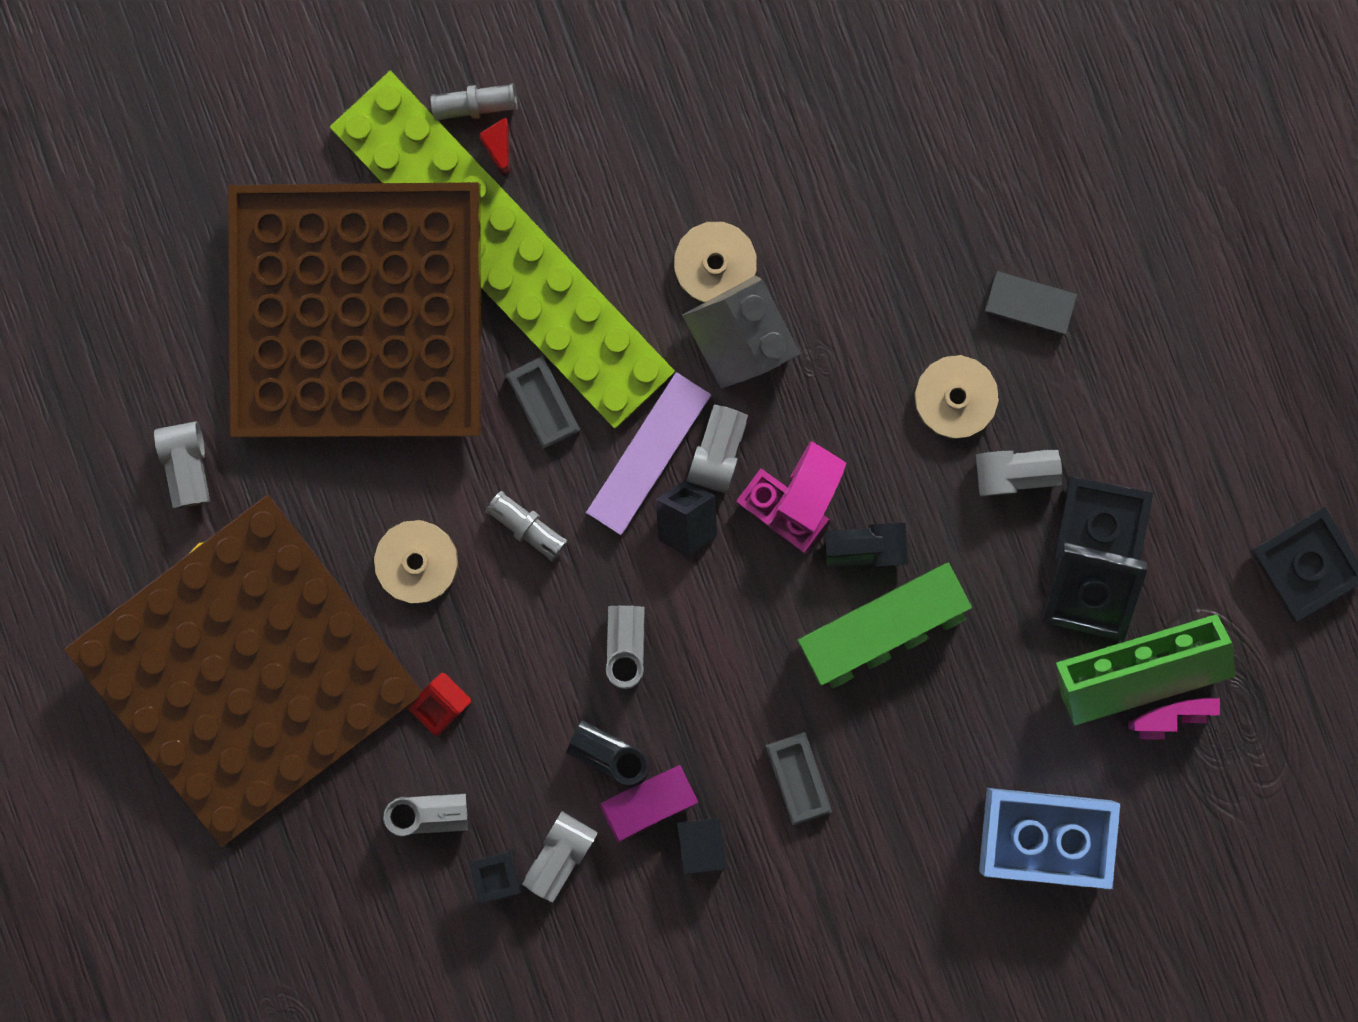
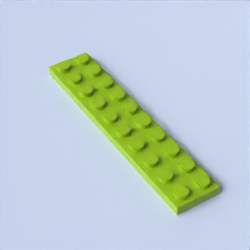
M391 71L384 75L330 126L331 130L381 183L478 182L481 184V289L614 429L619 427L675 374L674 369L438 120H434L433 115Z

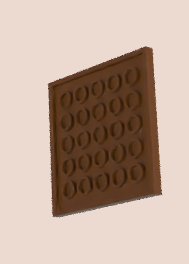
M480 183L228 185L230 437L482 436Z
M269 494L261 498L64 648L65 652L221 847L420 697L419 694L422 692L417 683Z

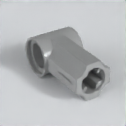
M714 404L701 447L697 446L687 482L727 494L738 459L735 458L747 424V414Z
M194 421L155 429L156 451L161 465L165 466L172 507L176 509L210 502L202 458L205 457V446L199 423Z
M1058 450L1030 451L1013 454V451H997L976 454L980 496L1017 493V490L1062 485V465Z
M608 606L606 674L611 684L617 688H633L639 684L643 677L645 607ZM628 658L637 665V673L632 680L626 682L619 681L613 675V666L619 659Z
M466 794L403 796L396 798L388 804L384 811L385 826L390 832L400 836L468 831ZM400 804H407L412 807L415 812L414 823L407 828L395 825L392 820L394 807Z
M562 811L543 842L545 846L525 876L522 885L536 895L553 903L574 866L580 864L598 832Z

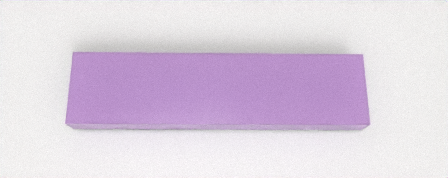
M676 372L586 513L622 536L706 405L711 394Z

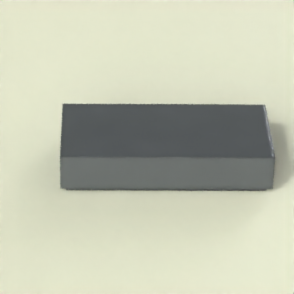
M997 271L984 313L1064 336L1068 329L1077 294Z
M543 356L506 374L543 449L581 431Z
M806 732L765 745L792 826L832 813Z

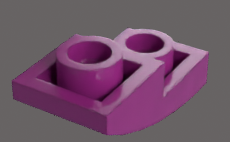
M681 765L604 801L599 806L617 843L654 827L665 819L694 807L699 802Z

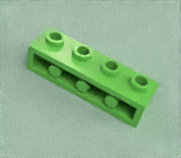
M945 563L797 639V642L819 685L822 686L829 682L833 689L853 679L854 676L851 670L866 663L868 668L872 669L891 659L892 657L888 652L891 649L904 644L906 650H909L929 639L926 631L940 624L944 631L966 620L963 612L971 609L972 606L949 563Z
M1218 614L1056 663L1061 697L1074 726L1236 677L1232 642Z

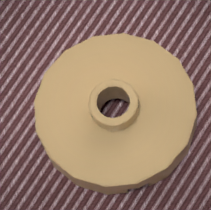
M705 222L693 227L680 240L675 252V275L680 287L692 298L702 303L711 300L756 274V252L751 240L738 227L726 222ZM717 255L723 259L724 264L720 269L715 270L708 266L707 261L711 256Z
M962 355L943 357L930 364L918 379L914 393L916 410L923 424L936 435L950 439L970 437L983 430L994 417L999 401L997 383L990 371L979 361ZM954 389L961 390L964 394L963 403L954 404L950 400V392Z
M421 520L405 521L389 529L379 541L374 556L375 574L383 589L394 598L412 604L430 602L442 595L454 582L458 569L457 549L449 535L437 525ZM413 554H419L423 558V565L417 570H413L408 564L409 557Z

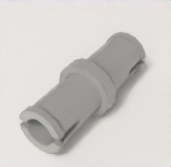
M514 83L478 89L476 85L467 87V91L438 95L431 94L434 120L438 121L470 115L472 119H478L484 113L517 110L518 108Z
M500 491L490 502L491 506H488L485 511L488 515L493 516L513 531L515 539L519 542L525 540L549 558L551 562L560 555L564 549L563 547L568 543L567 539L562 538L539 520V514L535 511L529 513L506 496L503 491Z

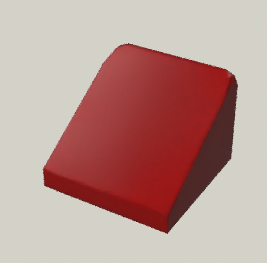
M504 118L481 132L479 137L501 174L507 175L510 173V135L507 118Z
M441 673L419 694L420 697L414 700L407 709L435 737H438L471 703V699L445 673Z

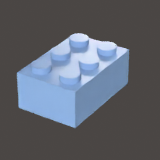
M987 788L979 872L987 877L1112 889L1120 803L1112 800Z

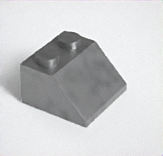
M756 275L682 315L721 389L764 374L801 354L763 280Z

